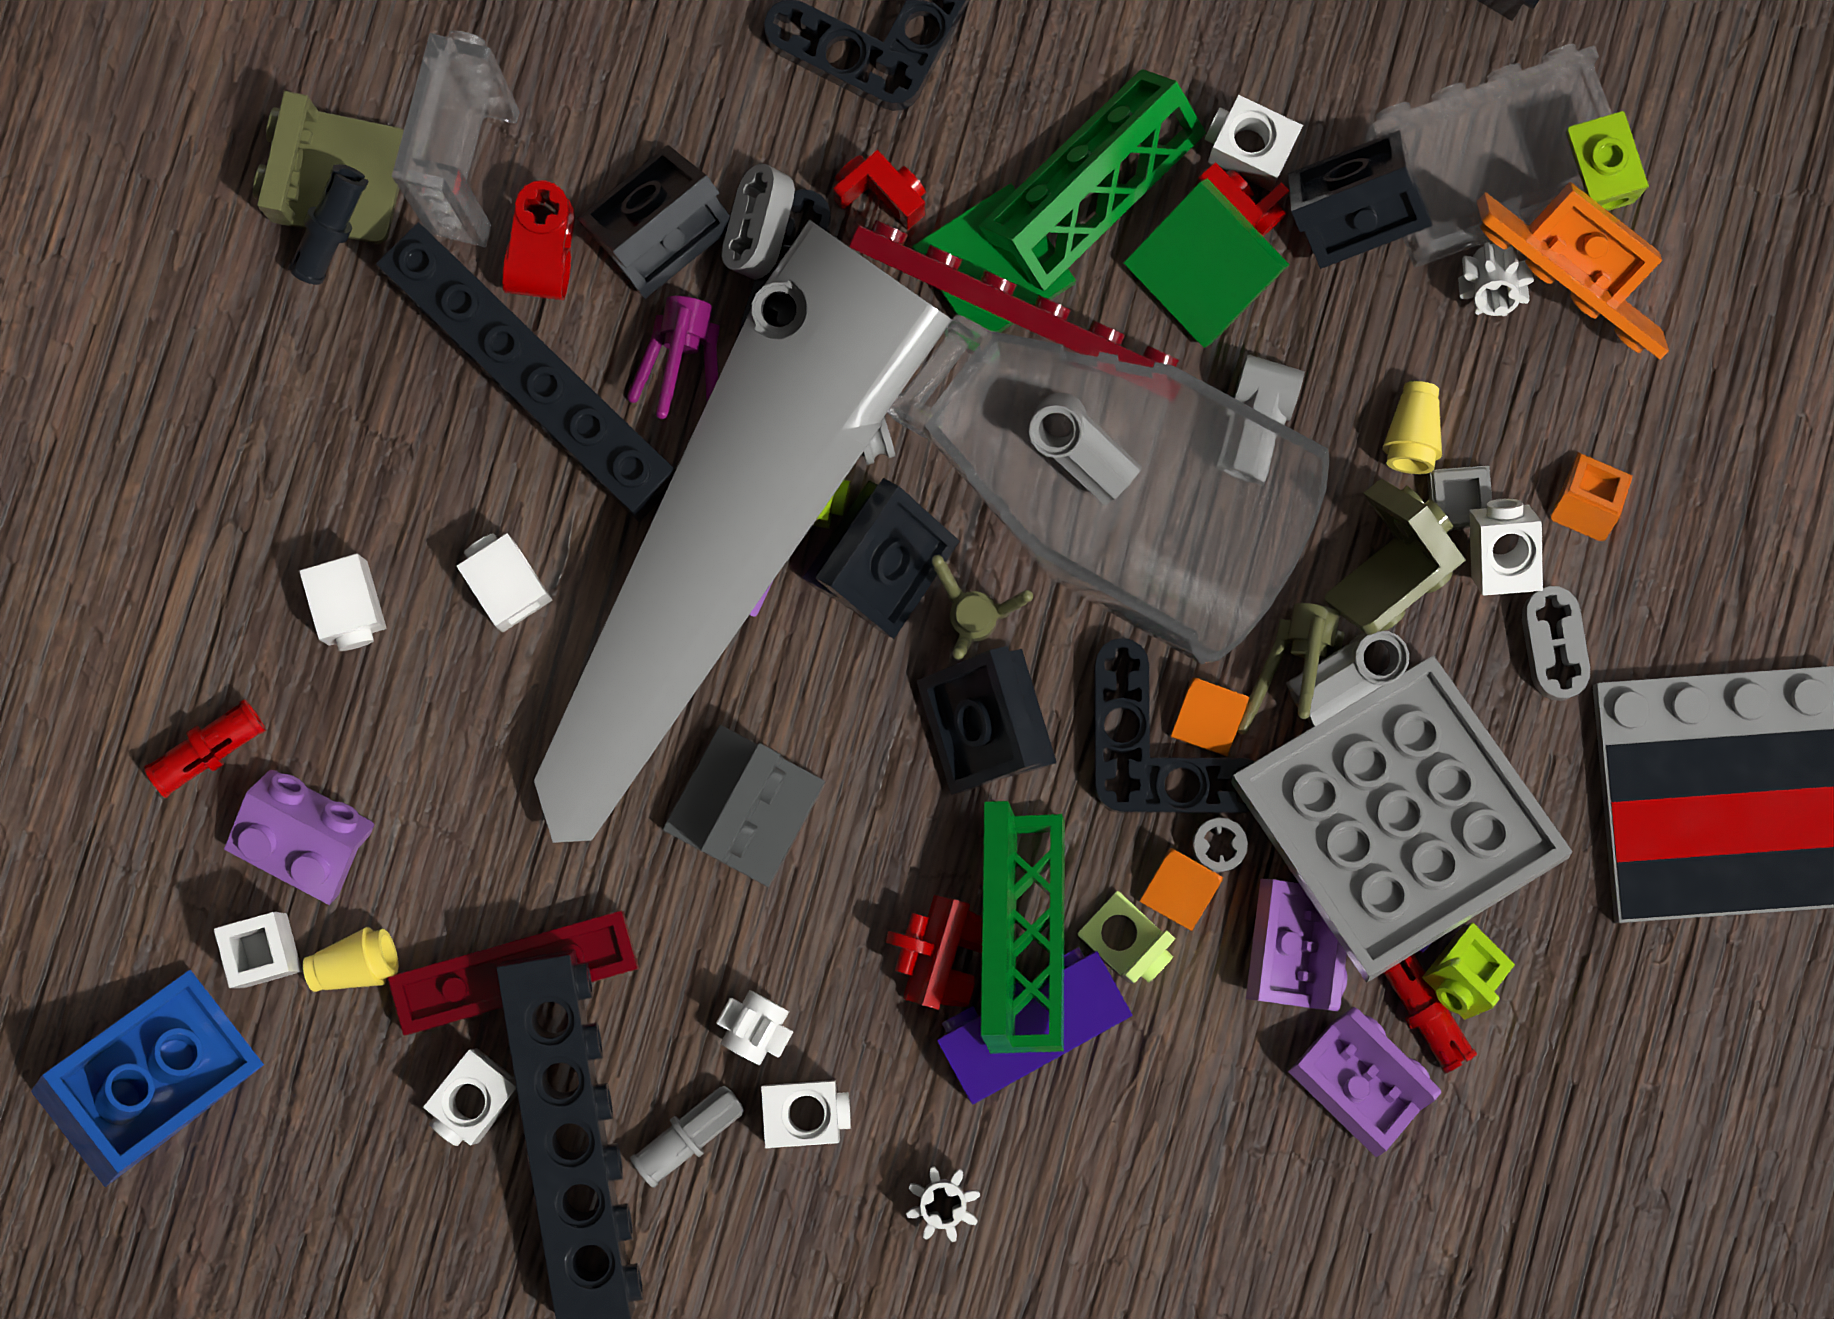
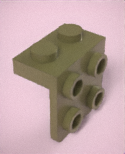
M284 91L280 108L273 107L267 123L266 138L267 142L272 143L267 165L260 164L254 178L253 197L255 200H258L257 206L272 223L307 229L303 222L309 208L317 206L330 178L333 165H347L365 175L364 179L369 181L349 221L352 225V231L348 238L373 244L383 243L389 235L409 149L410 139L407 133L398 127L320 112L308 95Z
M1382 478L1363 494L1395 538L1325 595V601L1332 609L1339 611L1342 617L1367 635L1385 631L1395 626L1404 617L1405 609L1425 593H1431L1443 587L1452 577V571L1466 561L1447 534L1453 528L1452 523L1435 502L1429 499L1424 503L1409 486H1405L1400 490Z

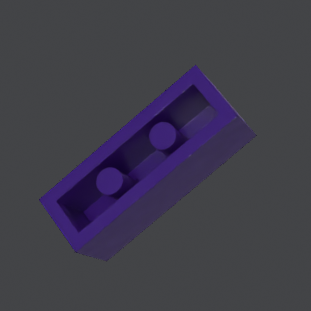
M1080 947L1064 955V1051L990 1054L981 1036V1015H978L974 1006L944 1021L942 1025L947 1034L938 1038L937 1041L973 1105L1130 1018L1133 1014L1098 951L1085 957ZM1017 982L1015 999L1025 990ZM1049 983L1040 991L1048 1000ZM1034 998L1015 1016V1035L1049 1034V1012Z

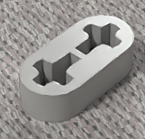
M761 163L753 166L742 178L736 193L722 249L723 263L727 268L753 280L763 278L776 264L795 193L793 180L785 173L767 164Z
M1560 586L1545 587L1543 591H1536L1526 600L1522 608V625L1531 678L1535 688L1542 696L1550 700L1563 701L1578 695L1586 688L1590 679V663L1581 610L1577 599L1570 591ZM1545 598L1551 599L1555 608H1564L1566 617L1556 623L1558 639L1552 640L1548 621H1538L1536 617V611L1545 606ZM1557 647L1560 648L1563 665L1567 667L1574 666L1576 671L1575 677L1566 681V689H1560L1558 680H1548L1546 676V670L1555 665L1554 648Z

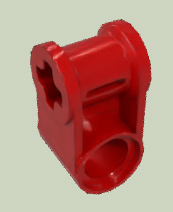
M546 180L533 181L525 185L518 193L515 202L511 238L504 259V293L564 300L566 297L571 271V245L575 210L564 191L555 183ZM550 200L558 214L548 215L545 224H541L533 214V210H542L545 202Z

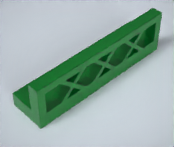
M1141 69L978 226L989 243L1012 252L1033 286L1045 291L1178 162L1206 132L1176 80ZM1174 112L1183 129L1166 145H1158L1161 123ZM1130 153H1139L1136 175L1126 184H1117L1121 162ZM1090 192L1099 193L1095 214L1085 224L1076 223L1080 202ZM1049 232L1058 233L1054 254L1041 266L1031 249Z
M1009 801L984 802L981 1036L990 1054L1064 1051L1065 820L1063 814L1014 816ZM1050 832V850L1031 867L1017 854V834ZM1017 867L1025 873L1018 882ZM1049 868L1050 884L1042 877ZM1035 882L1050 896V907L1031 925L1016 911V900ZM1016 923L1025 931L1017 940ZM1049 924L1050 942L1041 934ZM1035 940L1050 954L1049 966L1030 983L1016 970V957ZM1017 982L1025 990L1015 999ZM1048 983L1049 1000L1040 992ZM1034 998L1049 1012V1034L1015 1035V1016Z

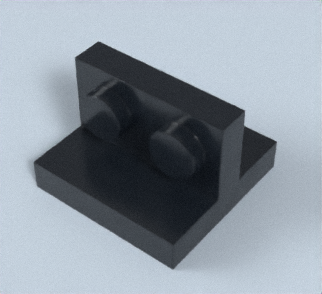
M1400 129L1288 173L1291 212L1299 231H1305L1320 269L1433 226L1432 218L1410 165L1408 149Z
M667 145L577 219L588 234L606 250L635 290L646 299L727 232L730 215L716 196L720 192L709 177L671 146Z
M885 478L881 480L879 485L869 480L803 579L816 590L854 610L881 633L895 639L937 576L932 564L933 556L940 555L946 562L960 541L900 486Z
M1008 646L991 649L917 680L951 795L1057 763L1022 649L1009 651Z

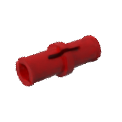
M243 699L238 705L201 729L196 725L186 732L188 737L186 740L152 763L144 765V771L156 790L164 798H167L173 791L209 768L215 771L223 766L222 758L258 734L264 733L266 731L265 725L250 703Z
M1416 953L1382 974H1385L1408 1011L1409 1015L1405 1019L1410 1028L1414 1029L1417 1027L1440 1063L1443 1073L1446 1074L1460 1067L1462 1061L1468 1062L1474 1058L1477 1052L1474 1048L1472 1049L1450 1011L1438 1000L1436 991L1422 978L1426 972L1416 958Z

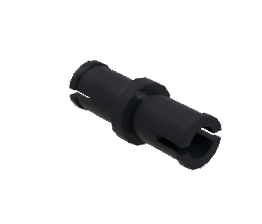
M343 164L333 165L330 178L317 206L309 208L303 221L307 229L293 259H291L288 265V270H292L291 274L297 279L312 285L322 284L339 243H344L348 240L352 231V225L349 221L363 190L366 189L369 183L368 179H364L365 175L357 169Z

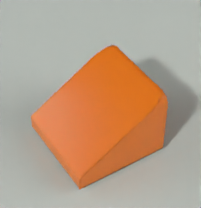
M1578 452L1555 503L1551 519L1595 540H1606L1620 518L1633 475Z
M1192 678L1189 681L1170 737L1227 757L1250 697L1201 679Z
M1170 848L1167 850L1139 902L1192 931L1218 889L1223 877Z

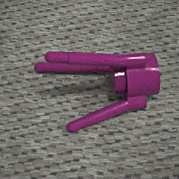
M686 296L667 297L664 314L656 315L651 339L628 393L627 399L630 403H636L639 400L663 342V346L669 349V354L656 410L657 417L664 419L668 415L682 353L696 354L699 352L700 344L704 348L706 401L708 402L719 379L717 342L720 326L710 323L713 309L711 304Z

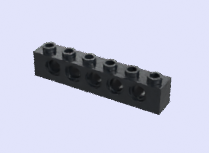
M420 222L376 263L386 278L638 522L664 497L676 470Z
M575 949L503 961L497 966V973L555 1318L632 1319L635 1309L634 1301L643 1300V1285L638 1263L628 1265L624 1241L633 1240V1226L628 1203L618 1204L614 1181L623 1179V1166L618 1143L608 1144L604 1120L613 1119V1106L608 1083L598 1084L594 1060L603 1059V1047L598 1023L588 1024L584 1000L593 998V987L588 963H577ZM545 1002L560 1004L568 1014V1027L557 1033L544 1030L537 1021L536 1013L538 1006ZM555 1063L569 1064L578 1074V1087L566 1093L556 1091L548 1083L547 1068ZM568 1123L581 1126L588 1134L589 1146L580 1152H569L563 1149L557 1140V1129ZM577 1184L588 1185L596 1191L599 1197V1206L590 1212L577 1211L567 1200V1190ZM585 1245L599 1246L607 1253L609 1266L599 1272L588 1271L579 1264L577 1250Z

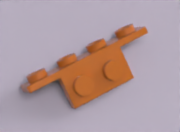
M1572 182L1565 186L1530 225L1526 224L1486 192L1477 200L1482 221L1480 228L1493 243L1505 250L1510 245L1519 250L1527 257L1525 263L1536 276L1548 284H1552L1555 280L1572 291L1570 298L1578 308L1591 318L1596 319L1600 314L1616 325L1614 331L1617 336L1635 352L1641 353L1644 349H1647L1658 359H1662L1669 352L1662 329L1625 300L1662 262L1660 252Z

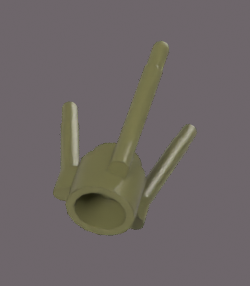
M935 555L932 558L934 570L947 592L948 599L953 603L950 611V624L954 633L959 637L953 649V657L955 659H962L970 649L972 642H979L989 637L995 630L997 619L1008 617L1010 613L1033 599V593L1030 590L1020 592L998 604H994L990 597L981 592L963 593L943 557Z
M1297 603L1293 606L1291 620L1281 619L1279 621L1275 643L1250 695L1237 730L1239 734L1243 735L1248 732L1289 643L1292 644L1291 654L1305 658L1298 716L1302 719L1309 717L1319 660L1327 658V653L1330 656L1340 650L1343 645L1345 633L1338 630L1341 616L1339 611L1317 604Z

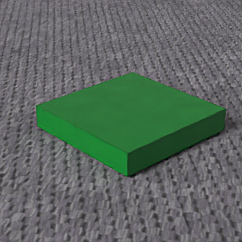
M1208 178L1201 181L1124 262L1204 349L1211 345L1290 265Z
M1012 183L912 246V250L925 255L929 246L932 245L962 259L958 271L977 280H980L984 270L1017 285L1012 296L1033 306L1038 295L1052 300L1076 283V279L1070 270L1066 269L1045 291H1042L1033 286L1012 252L993 245L986 239L978 225L1016 190ZM1044 236L1031 249L1041 266L1055 252V248L1047 236ZM938 289L976 348L1014 324Z

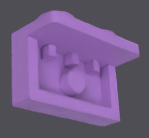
M269 770L246 792L224 850L330 905L340 894L357 850L371 835L374 823L359 815L353 807L342 802H334L309 789L300 779L292 775L281 774L275 770Z
M1261 879L1246 999L1338 1011L1341 1005V997L1347 985V971L1345 968L1347 953L1299 883Z
M1352 1007L1330 1023L1288 1071L1375 1157L1386 1152L1419 1111L1433 1103L1441 1094L1440 1088L1430 1079L1427 1070L1416 1060L1408 1058L1389 1040L1384 1029L1376 1020L1364 1015L1355 1007Z

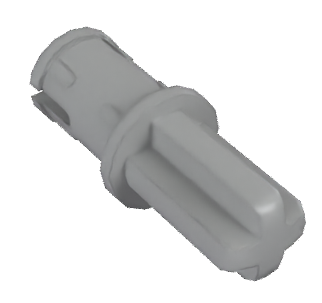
M726 1086L719 1087L681 1119L676 1116L670 1119L672 1126L639 1153L632 1155L630 1160L645 1181L652 1188H655L663 1178L694 1153L698 1157L703 1155L702 1147L742 1116L744 1112L743 1106L730 1089Z

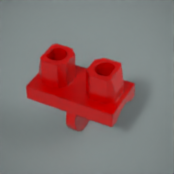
M934 895L928 916L925 917L912 913L905 935L888 931L885 943L901 947L894 971L910 975L903 999L939 1010L940 1004L967 1007L969 1005L975 985L974 976L953 970L951 967L958 946L982 953L983 918L969 911L970 904Z

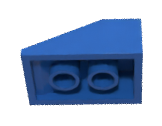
M189 970L43 1074L31 1092L103 1186L106 1187L259 1070L264 1064L194 973Z

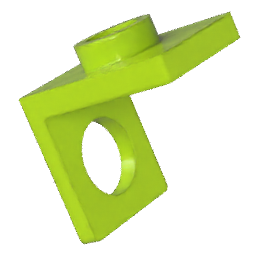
M1620 111L1568 127L1566 135L1585 193L1607 211L1635 203L1649 185L1625 112Z

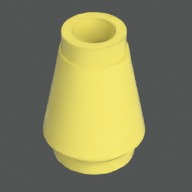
M1411 381L1404 384L1403 394L1400 397L1383 445V451L1388 454L1386 463L1390 468L1403 473L1426 474L1434 470L1435 461L1442 457L1439 388L1436 385L1422 381Z
M365 927L316 952L314 955L305 957L303 960L305 980L313 992L381 986L386 983L388 977L397 975L399 967L396 948L390 934L385 929L373 931L370 927Z

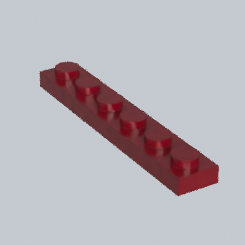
M875 220L871 230L860 225L858 226L849 248L1172 397L1178 398L1187 379V376L1175 371L1179 359L1148 345L1143 355H1139L1121 346L1125 337L1124 334L1094 320L1088 331L1066 321L1070 314V309L1038 295L1034 306L1012 296L1017 286L1016 284L984 270L980 280L958 271L962 259L932 245L929 246L925 255L903 245L908 234Z

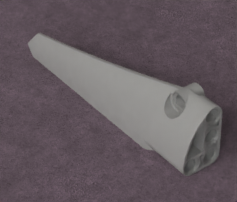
M811 220L807 222L765 285L756 293L752 301V308L536 774L534 783L553 843L591 841L751 611L882 426L881 420L952 321L948 316ZM778 292L789 294L797 306L794 320L784 327L771 325L766 320L764 314L766 300L772 294Z

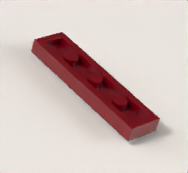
M621 910L388 977L403 1036L502 1009L503 1003L497 966L506 960L575 949L577 963H588L592 983L638 970L639 965L624 911Z

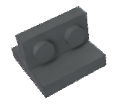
M719 725L665 824L663 831L770 888L822 792L826 781L783 759L781 754L759 743L757 745L728 728Z

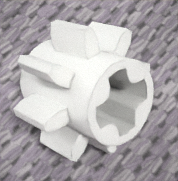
M1484 243V246L1478 249L1473 257L1464 256L1462 258L1463 275L1458 278L1460 298L1469 299L1474 297L1475 314L1485 313L1491 316L1502 315L1504 317L1513 311L1519 303L1527 304L1529 302L1528 285L1534 282L1533 272L1527 266L1525 260L1518 262L1517 249L1512 245L1505 250L1496 244Z
M749 990L743 1003L729 998L716 1024L727 1029L720 1044L758 1065L762 1063L767 1052L779 1058L793 1034V1031L782 1026L789 1011L752 990Z
M935 1166L930 1167L932 1182L926 1188L919 1184H910V1191L921 1197L920 1206L910 1208L906 1215L907 1218L923 1216L927 1222L923 1238H930L935 1228L946 1229L948 1238L951 1242H955L957 1237L955 1226L961 1220L971 1225L977 1224V1218L972 1213L966 1211V1202L976 1200L980 1197L979 1190L963 1192L959 1186L963 1178V1170L958 1169L954 1172L951 1180L940 1179L939 1171ZM944 1187L948 1196L958 1195L961 1203L952 1207L953 1217L948 1220H942L938 1211L928 1213L925 1205L934 1201L933 1190Z

